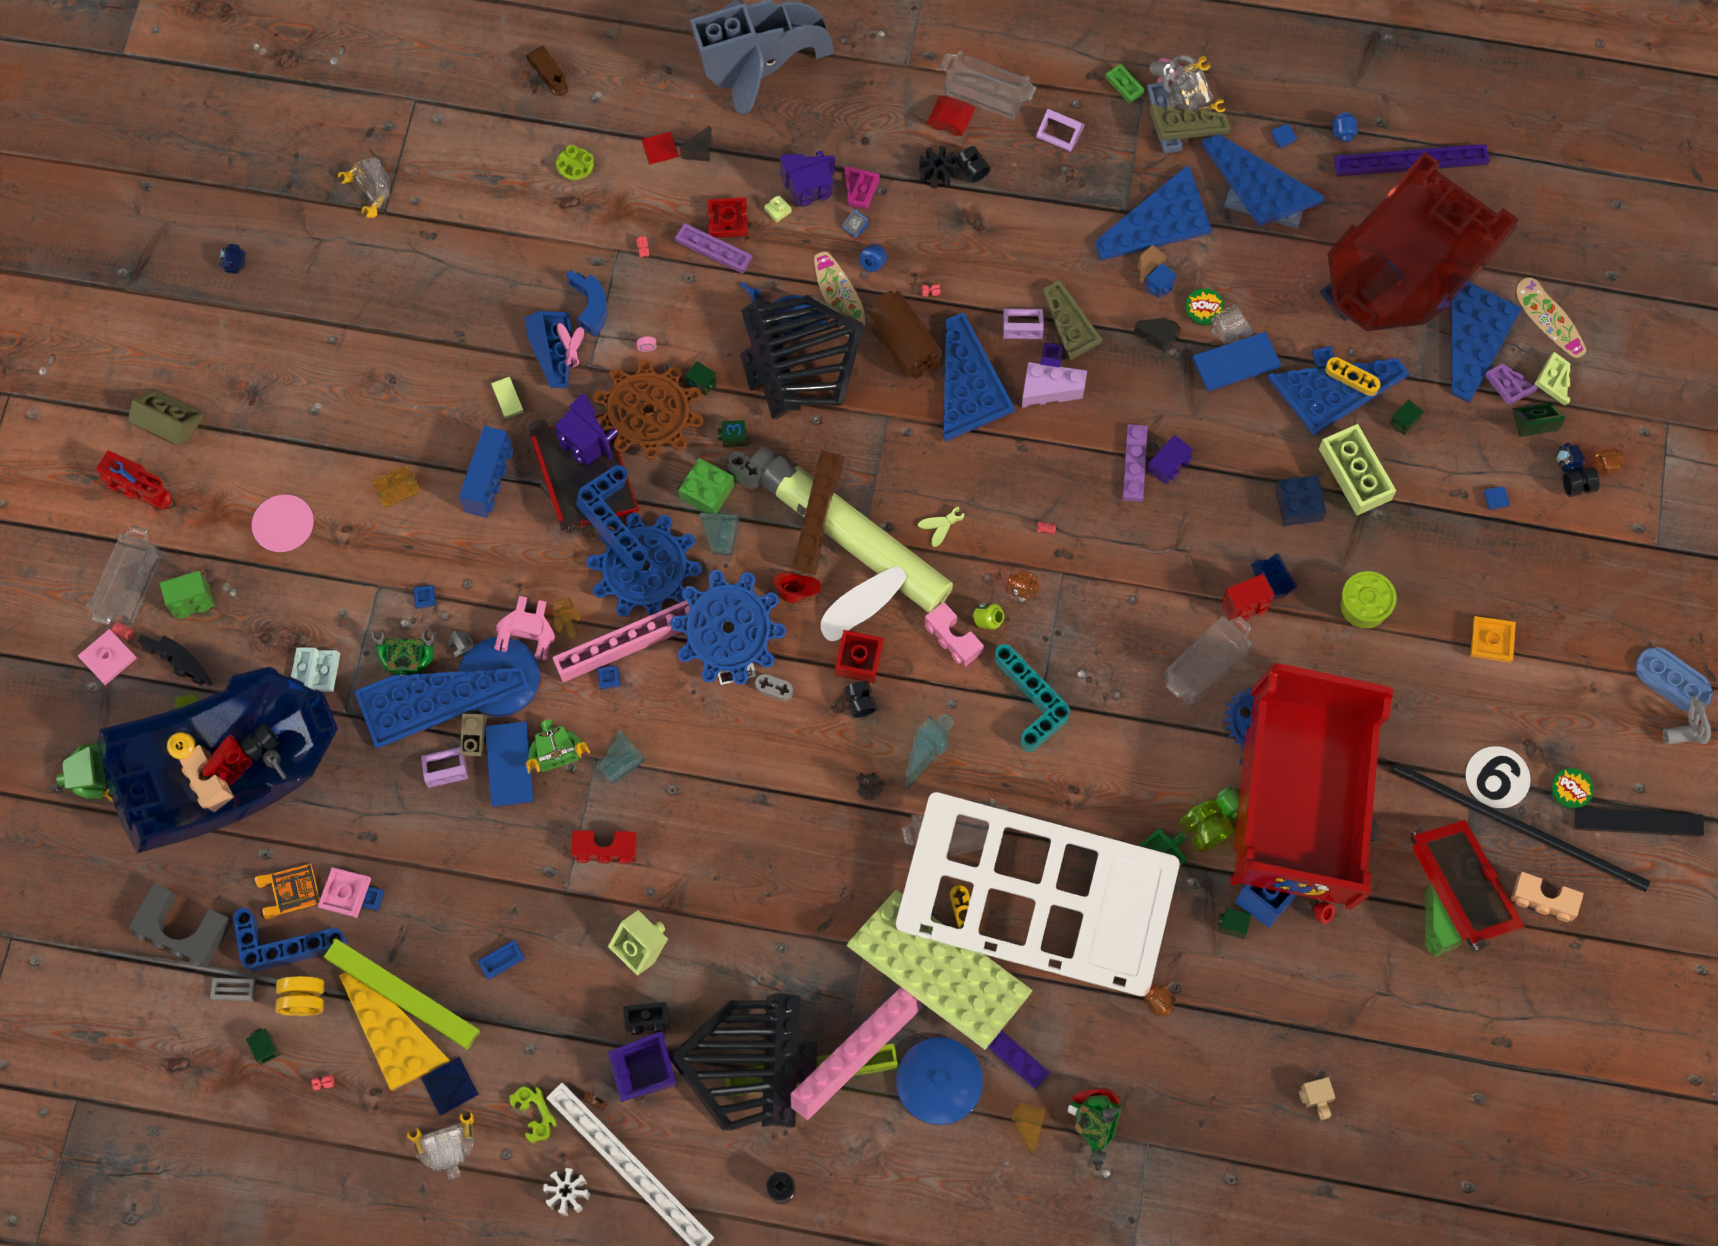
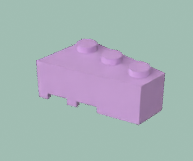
M1028 362L1022 408L1033 404L1044 405L1046 402L1083 399L1087 371Z

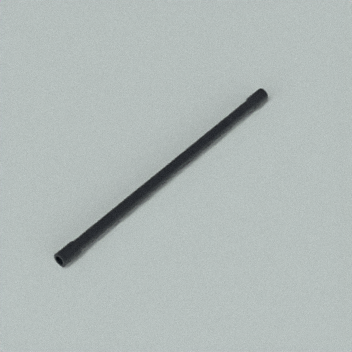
M1396 761L1391 771L1393 774L1406 780H1411L1625 881L1628 885L1643 892H1646L1651 881L1635 873H1630L1422 775L1404 764Z

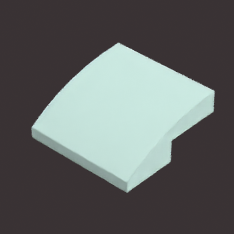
M296 648L289 686L303 690L333 692L340 653L337 650Z

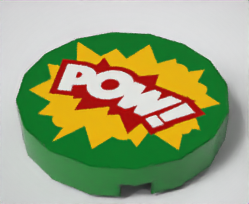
M1200 288L1188 296L1185 312L1193 323L1200 326H1210L1221 319L1224 312V301L1216 291L1209 288Z
M1563 769L1556 774L1551 783L1552 796L1563 808H1582L1593 797V781L1588 774L1580 769Z

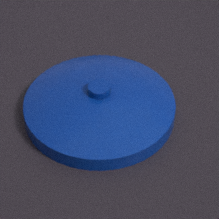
M493 637L477 643L474 648L469 650L463 657L458 672L524 668L531 688L475 710L491 717H504L521 711L534 699L539 689L541 674L535 655L525 644L509 638L508 649L506 652H502L503 644H501L499 651L494 649L497 637Z
M930 1038L915 1044L903 1056L896 1075L897 1093L902 1105L913 1117L931 1125H949L965 1118L977 1105L983 1086L981 1067L974 1054L960 1042L949 1038Z

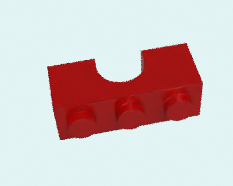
M573 830L571 856L578 863H589V860L601 864H608L610 861H618L620 864H631V861L636 862L638 837L636 832L615 831L613 843L607 847H600L595 844L596 835L594 831Z

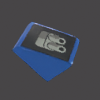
M854 209L842 225V228L857 239L869 226V220Z

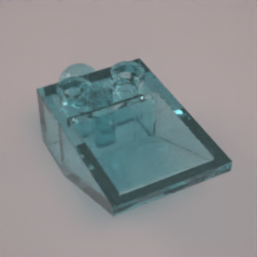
M942 714L937 721L929 716L917 729L905 773V787L907 789L938 754L943 755L948 749V730L954 725V720L949 714Z

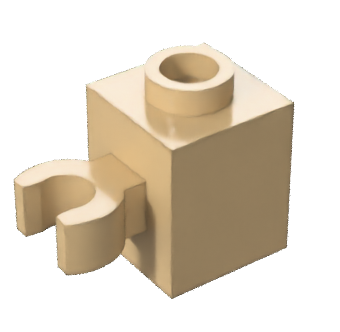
M1329 1077L1304 1083L1299 1091L1302 1103H1306L1307 1108L1317 1106L1320 1120L1331 1117L1327 1103L1332 1102L1335 1099Z

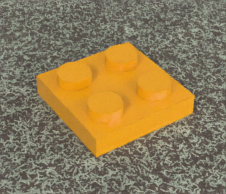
M1475 616L1473 618L1470 657L1511 663L1514 654L1516 622Z

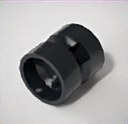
M975 146L964 149L956 158L957 164L965 171V175L971 183L979 182L991 171V167L982 158L981 153Z
M1593 466L1581 468L1579 471L1570 470L1563 473V487L1568 497L1578 496L1583 492L1585 494L1593 493L1599 490V476Z
M858 681L844 688L846 699L848 702H851L849 708L853 718L865 717L877 711V705L874 697H871L872 690L868 681Z
M264 722L254 729V734L248 733L239 740L246 753L256 762L263 757L266 750H272L280 744L275 733Z
M777 1172L772 1174L767 1180L766 1189L772 1202L784 1205L794 1198L795 1184L789 1174Z

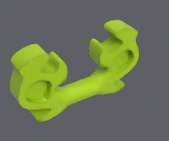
M521 1087L515 1094L510 1095L511 1106L515 1108L516 1103L519 1102L522 1104L519 1109L525 1111L530 1108V1102H534L542 1115L541 1123L532 1121L528 1124L529 1128H533V1134L525 1133L526 1138L533 1144L537 1141L547 1140L550 1136V1123L555 1128L557 1123L547 1108L543 1092L539 1087H535L536 1094L527 1087Z

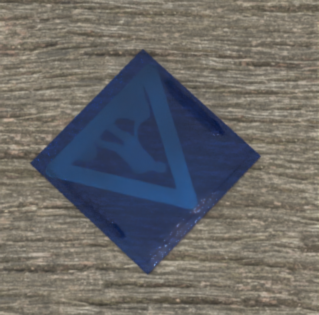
M460 1057L421 1077L440 1116L479 1095Z

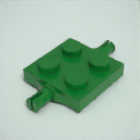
M1159 828L1138 845L1139 847L1177 857L1180 863L1179 868L1188 860L1180 852L1178 846L1187 839L1183 832H1180L1174 839H1171Z

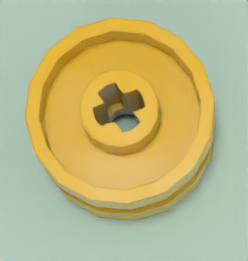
M299 976L281 978L276 981V993L282 996L275 1001L276 1013L288 1016H311L321 1014L324 1011V1000L318 997L324 993V981L322 979Z

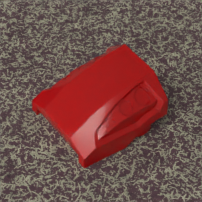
M940 95L929 119H927V125H932L935 130H948L953 136H963L971 121L975 106L952 97Z
M229 734L213 753L208 763L204 766L202 773L206 777L216 775L230 787L243 775L244 770L251 766L252 760L241 746L239 740Z

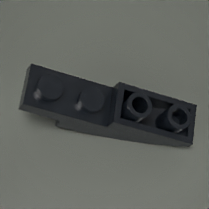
M141 634L138 643L142 646V651L149 655L154 653L160 655L162 660L170 663V666L174 669L173 673L182 678L188 676L192 678L194 683L203 686V684L211 686L212 681L197 659L182 645L164 635L160 642Z

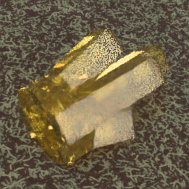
M571 598L557 600L551 605L554 612L555 631H563L564 621L569 639L574 640L577 638L570 616L577 622L580 621L581 615L573 606Z

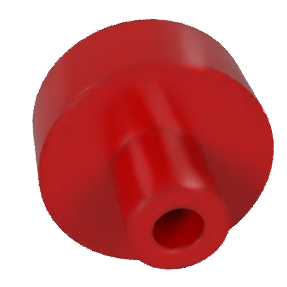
M1326 901L1315 904L1312 908V911L1315 912V919L1323 924L1329 923L1334 917L1335 906Z

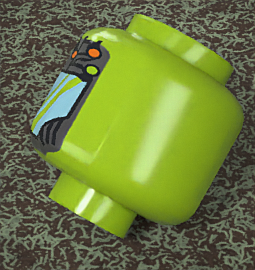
M980 603L976 607L973 617L977 627L981 629H997L1004 621V612L996 603Z

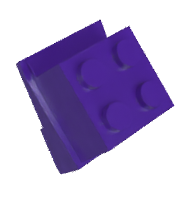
M822 150L816 152V156L804 157L803 154L780 156V175L785 188L789 189L796 207H806L812 204L813 201H824L830 198L833 192V179L831 175H834L835 156H824Z
M582 393L569 406L570 410L555 425L559 445L565 451L569 450L572 452V456L578 463L581 464L583 462L588 467L602 454L606 455L610 460L613 458L609 442L618 432L616 429L611 428L606 434L604 433L594 416L595 410L586 395Z
M662 1031L608 1051L621 1102L677 1085Z

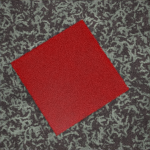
M671 131L641 139L649 165L679 157Z

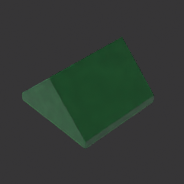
M1551 402L1513 408L1519 437L1559 431L1565 421V415Z

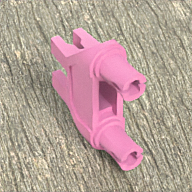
M519 596L516 610L504 617L496 625L498 635L494 649L499 651L501 644H503L501 651L506 652L511 635L538 641L535 658L540 659L541 652H543L542 660H547L550 644L555 641L554 632L544 617L547 602L539 600L536 614L524 612L527 597Z

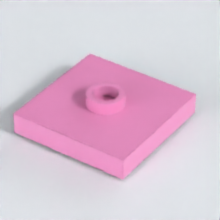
M110 629L78 655L105 686L137 659Z
M332 867L317 907L357 918L372 878Z

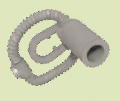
M1179 55L1174 57L1169 63L1153 61L1150 64L1149 71L1154 76L1163 77V87L1170 96L1184 99L1183 94L1176 93L1169 87V81L1179 87H1186L1190 84V88L1186 92L1187 95L1188 92L1191 94L1192 90L1195 91V88L1199 89L1196 73H1201L1200 68L1195 69L1196 72L1193 79L1191 72L1186 73L1188 78L1185 83H1180L1178 79L1173 78L1177 69L1180 72H1185L1184 67L1176 64L1178 61H1187L1192 65L1198 63L1192 57Z
M1696 696L1691 697L1688 709L1689 725L1663 729V740L1666 745L1690 741L1706 744L1710 740L1711 726L1705 713L1704 702L1699 701ZM1701 719V726H1700V728H1699V727H1698V723H1699V720Z

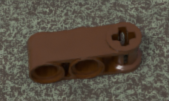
M543 45L526 55L532 68L536 70L541 80L554 95L562 96L567 93L566 77Z

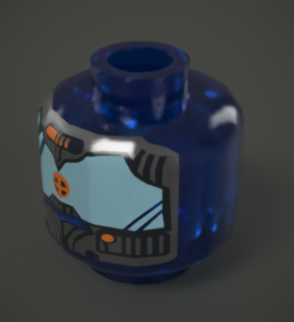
M228 244V247L221 249L219 264L224 269V272L238 274L239 271L245 268L246 252L239 245Z
M1565 443L1559 447L1560 450L1556 453L1555 457L1563 472L1570 470L1579 471L1583 468L1586 459L1579 445Z

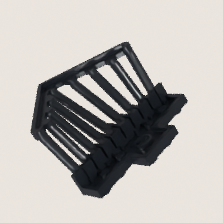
M805 295L801 298L776 303L766 300H755L741 310L751 347L740 354L750 390L756 391L763 386L772 419H779L789 411H800V405L840 406L844 403L864 327L862 322L813 295ZM801 305H809V306H811V307H806V308H802V309L792 310V311L783 312V313H779V314H774V312H775L776 310H781V309H786V308H791V307H796V306H801ZM810 314H817L814 316L777 325L779 321L806 316ZM830 318L834 319L826 323H822L813 327H809L803 330H799L781 336L785 331L796 329L821 321H828ZM843 325L847 326V327H844V328H841V329H838V330H835V331H831V332H828V333H825V334H822V335H819V336H816V337H813V338H810V339H807V340H804V341H801V342H798V343H795V344H792V345H789V346L784 347L786 344H788V343L791 342V341H794V340H797V339H800V338H804V337H807V336H810V335H813V334H817V333H820V332H823V331H826V330H830V329H833V328H840V327H842ZM849 335L848 342L844 345L787 359L799 350ZM845 353L843 362L839 364L790 372L797 365ZM840 372L838 380L835 382L794 384L793 382L798 378ZM835 390L833 398L797 396L798 392Z
M775 993L768 995L767 1000H730L670 1055V1061L722 1131L736 1130L761 1121L762 1127H796V1111L791 1108V1093L797 1088V1085H800L816 1070L817 1042L799 1039L800 996ZM738 1009L766 1010V1014L731 1013ZM721 1022L727 1024L761 1022L763 1024H766V1027L717 1026ZM708 1035L713 1037L759 1036L765 1038V1041L702 1040ZM693 1049H753L765 1051L764 1054H688ZM688 1063H752L764 1065V1068L696 1071L692 1070ZM757 1078L763 1079V1082L706 1088L701 1080ZM743 1093H763V1097L728 1105H718L713 1098ZM762 1107V1112L735 1121H730L726 1115L728 1113Z

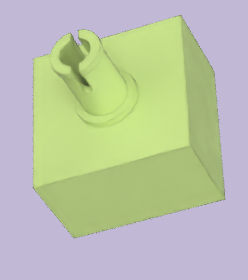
M637 910L621 922L608 947L638 976L655 963L668 938L663 934L665 927L660 921L652 924Z

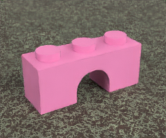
M943 602L925 616V628L930 634L934 633L939 638L938 642L944 649H949L956 663H961L966 667L983 653L984 645L971 631L962 637L951 634L950 628L957 623V615Z

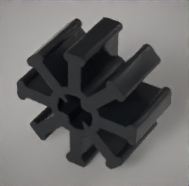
M939 146V155H935L932 147L926 149V158L920 156L919 159L920 179L925 183L927 179L931 178L930 187L934 189L937 188L938 179L942 180L944 187L950 186V177L955 179L957 176L956 155L954 152H951V154L945 157V146Z

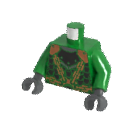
M381 629L382 637L380 638L375 636V630L372 633V639L377 642L375 646L378 659L391 676L421 674V671H424L433 660L434 644L432 641L436 639L437 635L435 632H432L431 639L427 637L426 630L422 634V639L386 638L385 642L383 641L385 636L383 629Z
M1106 1095L1089 1096L1082 1104L1072 1101L1068 1108V1113L1077 1117L1075 1130L1084 1137L1091 1148V1163L1093 1166L1103 1165L1104 1162L1102 1160L1107 1158V1153L1102 1152V1149L1114 1139L1122 1109L1121 1105L1110 1102Z

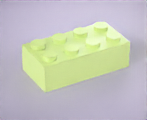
M1358 424L1322 439L1319 451L1356 515H1360L1393 499L1396 489Z

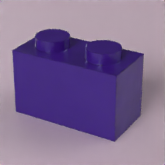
M1174 435L1149 462L1147 470L1164 484H1167L1170 480L1174 481L1179 475L1181 467H1186L1193 459L1191 457L1193 449Z

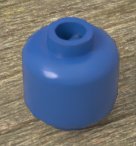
M1351 113L1336 115V118L1332 121L1334 137L1341 139V142L1352 141L1353 137L1358 134L1356 117L1351 115Z
M870 244L859 255L860 265L869 272L878 271L887 261L885 249L878 244Z

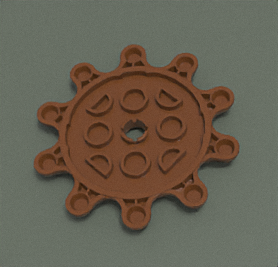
M643 359L639 361L638 371L634 375H627L621 369L614 368L609 373L610 379L614 382V388L610 391L598 390L593 393V401L598 405L604 406L607 410L605 415L596 418L603 431L610 430L611 428L616 429L618 434L617 439L614 441V449L619 453L625 452L632 445H639L643 448L644 456L648 460H653L658 456V447L662 444H670L676 450L681 451L687 446V440L682 435V430L687 427L699 428L703 424V417L700 414L693 413L689 408L691 403L701 398V390L697 387L688 389L680 387L678 381L682 376V371L676 366L670 367L664 374H657L653 370L652 362L648 359ZM651 407L653 412L644 414L643 409Z

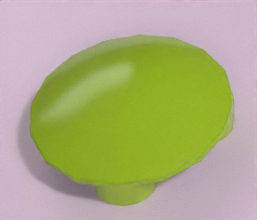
M575 145L567 146L566 150L561 152L556 160V168L559 174L570 180H580L587 177L594 167L593 155Z

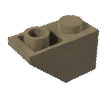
M462 714L460 755L482 756L486 738L485 726H487V715Z

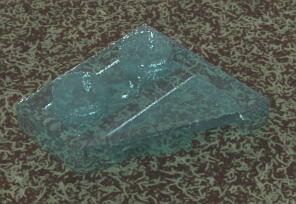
M700 513L711 552L717 555L732 556L739 522L738 516Z
M622 730L617 733L618 737L613 746H610L607 756L598 767L611 785L645 761L644 757Z

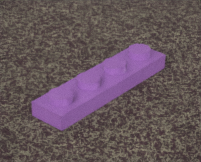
M685 223L675 237V242L742 274L752 260L751 254Z
M1131 424L1127 426L1123 485L1124 501L1143 502L1148 426Z

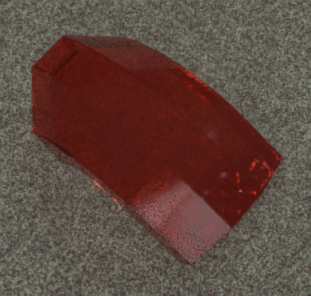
M1423 152L1369 216L1357 228L1352 224L1328 252L1334 308L1364 331L1424 325L1440 314L1470 284L1515 231L1519 219L1504 208L1498 214L1438 172L1440 162L1426 152ZM1389 260L1402 273V275L1391 267V265L1388 263Z

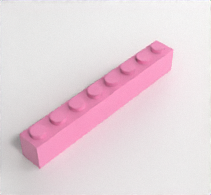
M681 602L552 657L562 682L564 683L681 633V631H675L671 628L670 621L674 616L688 614L690 609L688 602Z
M900 987L791 1093V1108L806 1120H809L923 1008V1003Z

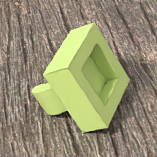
M780 195L774 197L765 205L766 212L776 222L792 212L791 207Z

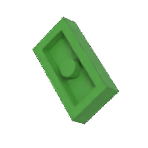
M1121 64L1106 73L1105 78L1129 104L1144 94L1145 89Z

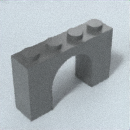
M153 883L128 927L134 932L132 936L141 941H144L146 938L152 941V946L163 950L165 947L171 950L169 952L171 955L179 959L184 956L189 959L188 963L198 968L200 965L208 967L233 922L228 917L209 909L193 935L181 940L171 939L165 933L164 922L178 896L173 891Z

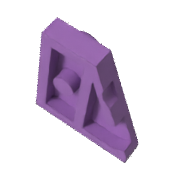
M1503 363L1487 371L1485 374L1486 378L1508 406L1539 389L1535 383L1527 382L1523 379V375L1512 371L1511 368Z

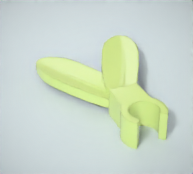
M959 507L954 508L946 517L927 518L918 523V527L924 530L937 528L932 537L933 547H937L943 542L950 525L963 520L964 513L961 516L955 515L956 512H959Z

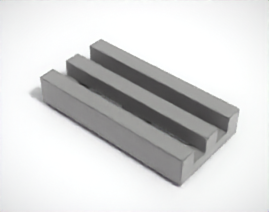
M212 978L210 999L216 1001L254 1002L257 980ZM217 984H249V985H250L249 988L216 987V986H217ZM216 992L249 993V995H216Z

